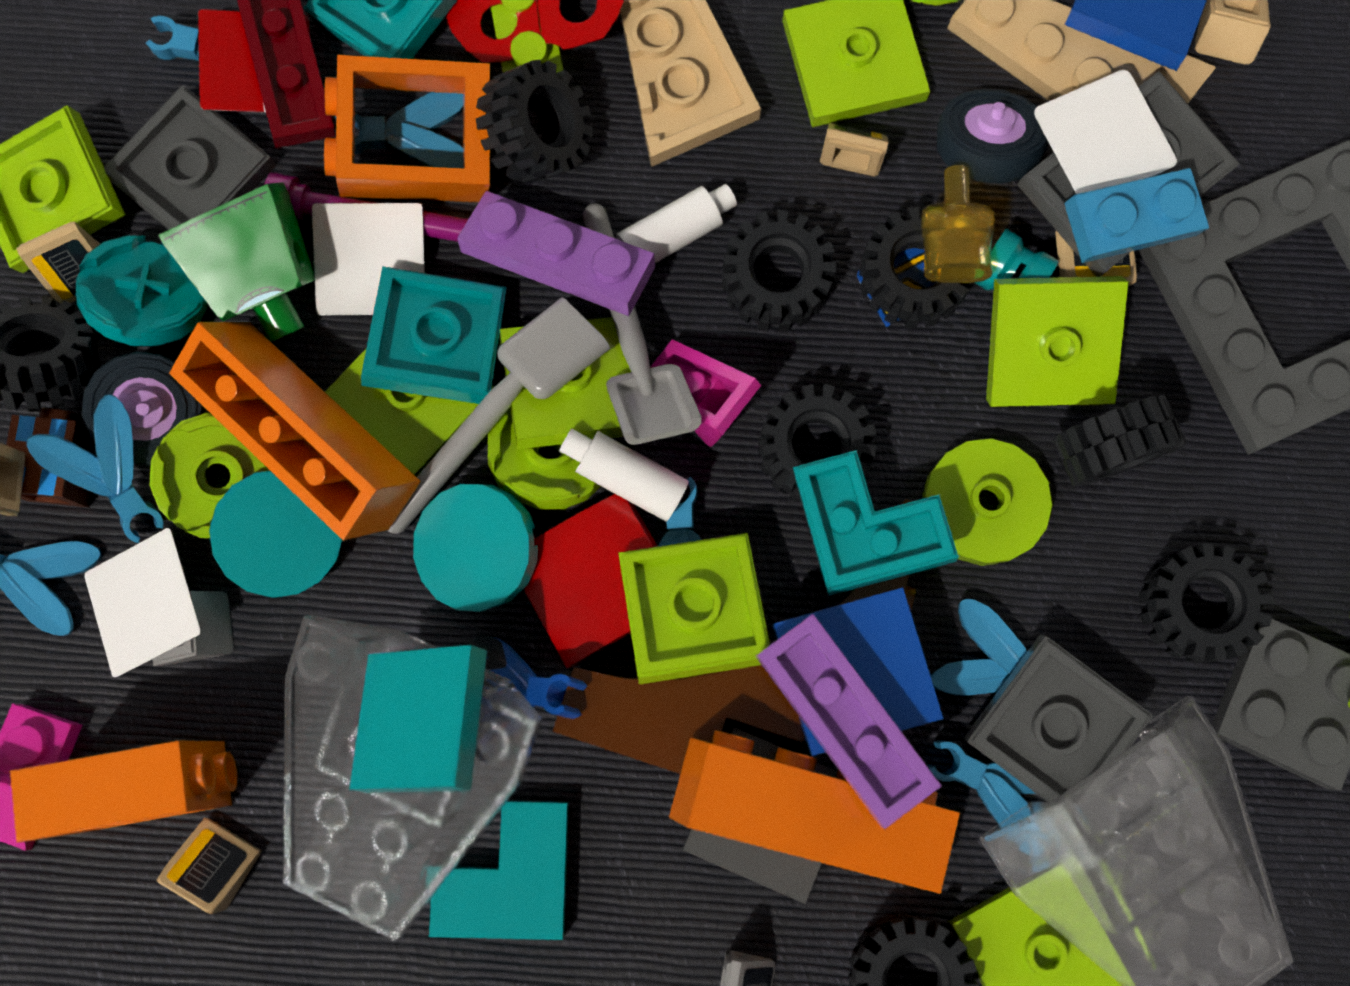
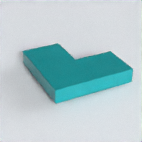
M857 450L793 467L794 477L828 596L957 562L959 556L940 495L875 512Z
M502 801L499 867H433L429 937L563 940L565 937L569 802Z

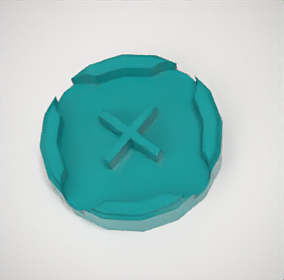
M127 235L105 241L87 253L79 265L80 272L76 278L77 306L88 325L106 338L130 346H160L182 339L195 328L198 322H201L208 307L206 300L163 243L161 245L155 242H145V236Z
M271 471L253 473L233 484L217 503L209 528L212 554L225 576L247 592L271 598L296 595L319 583L335 564L342 539Z
M459 484L439 493L422 511L414 531L413 559L421 582L436 600L458 611L482 612L511 602L529 584L538 562V545L534 546V535L532 532L535 526L530 513L513 494L494 485Z

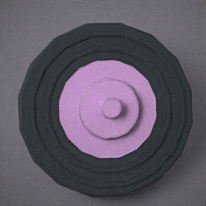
M980 89L962 93L949 101L939 118L937 127V151L944 163L961 176L985 183L1003 184L1021 180L1024 175L1040 163L1046 152L1048 140L1034 115L1037 106L1022 96L1004 90Z
M134 352L115 357L95 371L84 390L82 417L89 436L95 442L93 425L94 412L98 403L105 395L111 394L116 396L130 417L134 464L151 466V459L163 437L181 421L201 415L203 406L169 374L175 363L174 361L160 354Z

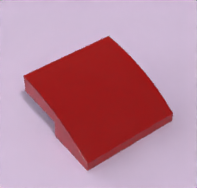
M613 494L534 539V546L538 545V562L524 591L566 668L579 665L627 634H631L619 553L658 547L634 504Z

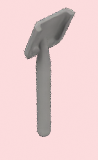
M596 203L588 205L583 212L585 227L614 238L605 208ZM635 306L630 316L610 309L623 355L631 370L630 373L611 377L606 383L607 391L625 441L629 444L637 445L696 430L701 424V415L681 368L674 364L650 368L647 345Z
M563 297L558 299L501 344L498 349V358L510 373L490 390L417 476L421 481L390 529L387 530L388 532L399 534L412 523L511 407V402L515 400L523 387L537 399L549 398L610 349L609 344L601 333Z

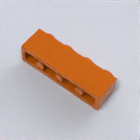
M198 322L169 372L180 385L342 540L389 530L421 482L250 322Z
M715 730L712 743L690 737L669 818L687 828L941 894L960 813L936 806L938 792L934 791L884 829L880 827L839 769L836 778L814 772L817 758L781 748L777 749L775 760L763 758L752 754L755 741Z

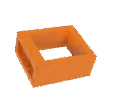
M337 55V77H325L326 115L336 116V138H325L324 169L325 176H336L340 197L479 202L485 191H489L490 149L484 151L481 140L489 137L487 129L477 130L476 118L486 115V112L477 109L476 105L478 98L486 95L482 88L490 81V63ZM355 88L463 94V168L356 164Z
M174 741L10 771L16 843L79 834L232 806L230 792L235 791L237 786V768L234 757L230 752L225 751L224 741Z

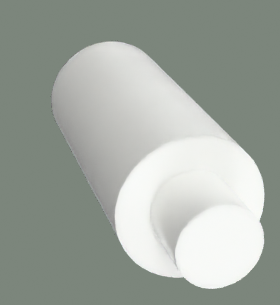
M727 184L720 186L710 193L703 186H700L618 232L616 237L620 241L654 253L655 263L722 226L721 214L737 206V201Z
M571 428L559 449L563 454L580 462L575 471L576 473L666 522L679 504L689 482L687 479L599 431L596 432L593 439H590Z

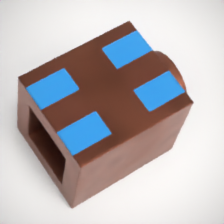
M41 408L39 417L12 414L6 445L22 451L26 455L21 499L29 502L89 508L92 492L64 480L40 466L30 454L26 445L27 439L31 435L51 434L69 440L96 455L95 442L89 436L86 426L80 424V415L52 408Z

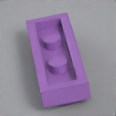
M485 191L457 238L460 250L464 254L626 316H630L655 269V254L489 191Z
M813 614L756 656L881 828L886 829L941 787L940 783Z

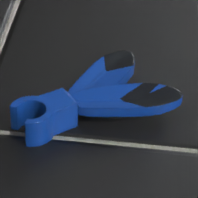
M486 635L478 636L475 639L473 646L487 650L484 673L501 687L481 698L478 734L494 731L528 713L535 706L544 708L550 714L568 719H575L582 715L579 709L561 704L567 687L570 686L584 690L588 687L584 681L564 674H556L550 678L536 677L527 663L501 639Z

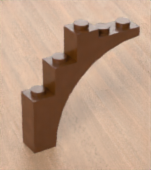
M904 499L899 505L913 501ZM909 575L853 589L839 605L903 588L911 612L916 589L906 586ZM762 665L640 685L638 679H625L574 667L571 677L584 681L588 687L584 690L570 686L567 687L561 705L579 709L582 715L575 719L557 716L552 731L681 774L690 737L712 743L715 730L724 732L722 729L725 719L797 743H803L805 738L797 712Z

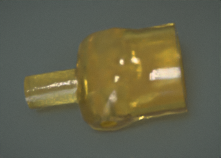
M954 165L945 169L944 202L927 205L922 211L921 235L925 250L924 276L931 281L973 283L987 280L992 276L991 246L994 234V211L987 205L970 202L969 169L965 166Z

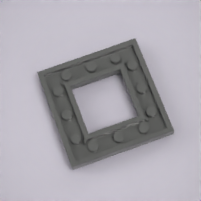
M1350 140L1202 204L1209 229L1201 234L1139 250L1248 455L1350 409V340L1283 369L1226 265L1322 222L1350 272Z

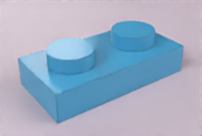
M1191 168L1076 194L1064 203L1082 263L1194 237L1209 229Z

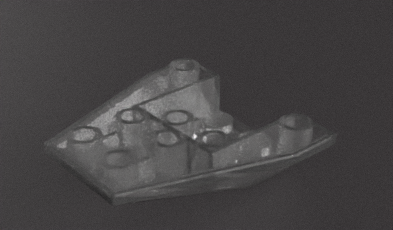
M307 615L303 617L285 675L284 884L396 941L405 933L521 783L542 718L510 679L485 669L471 791L364 793L349 790L368 654L438 647L400 630Z
M1193 696L1184 697L1150 720L1139 735L1141 741L1052 802L1032 801L979 837V840L1014 895L1122 986H1262L1294 962L1230 752Z

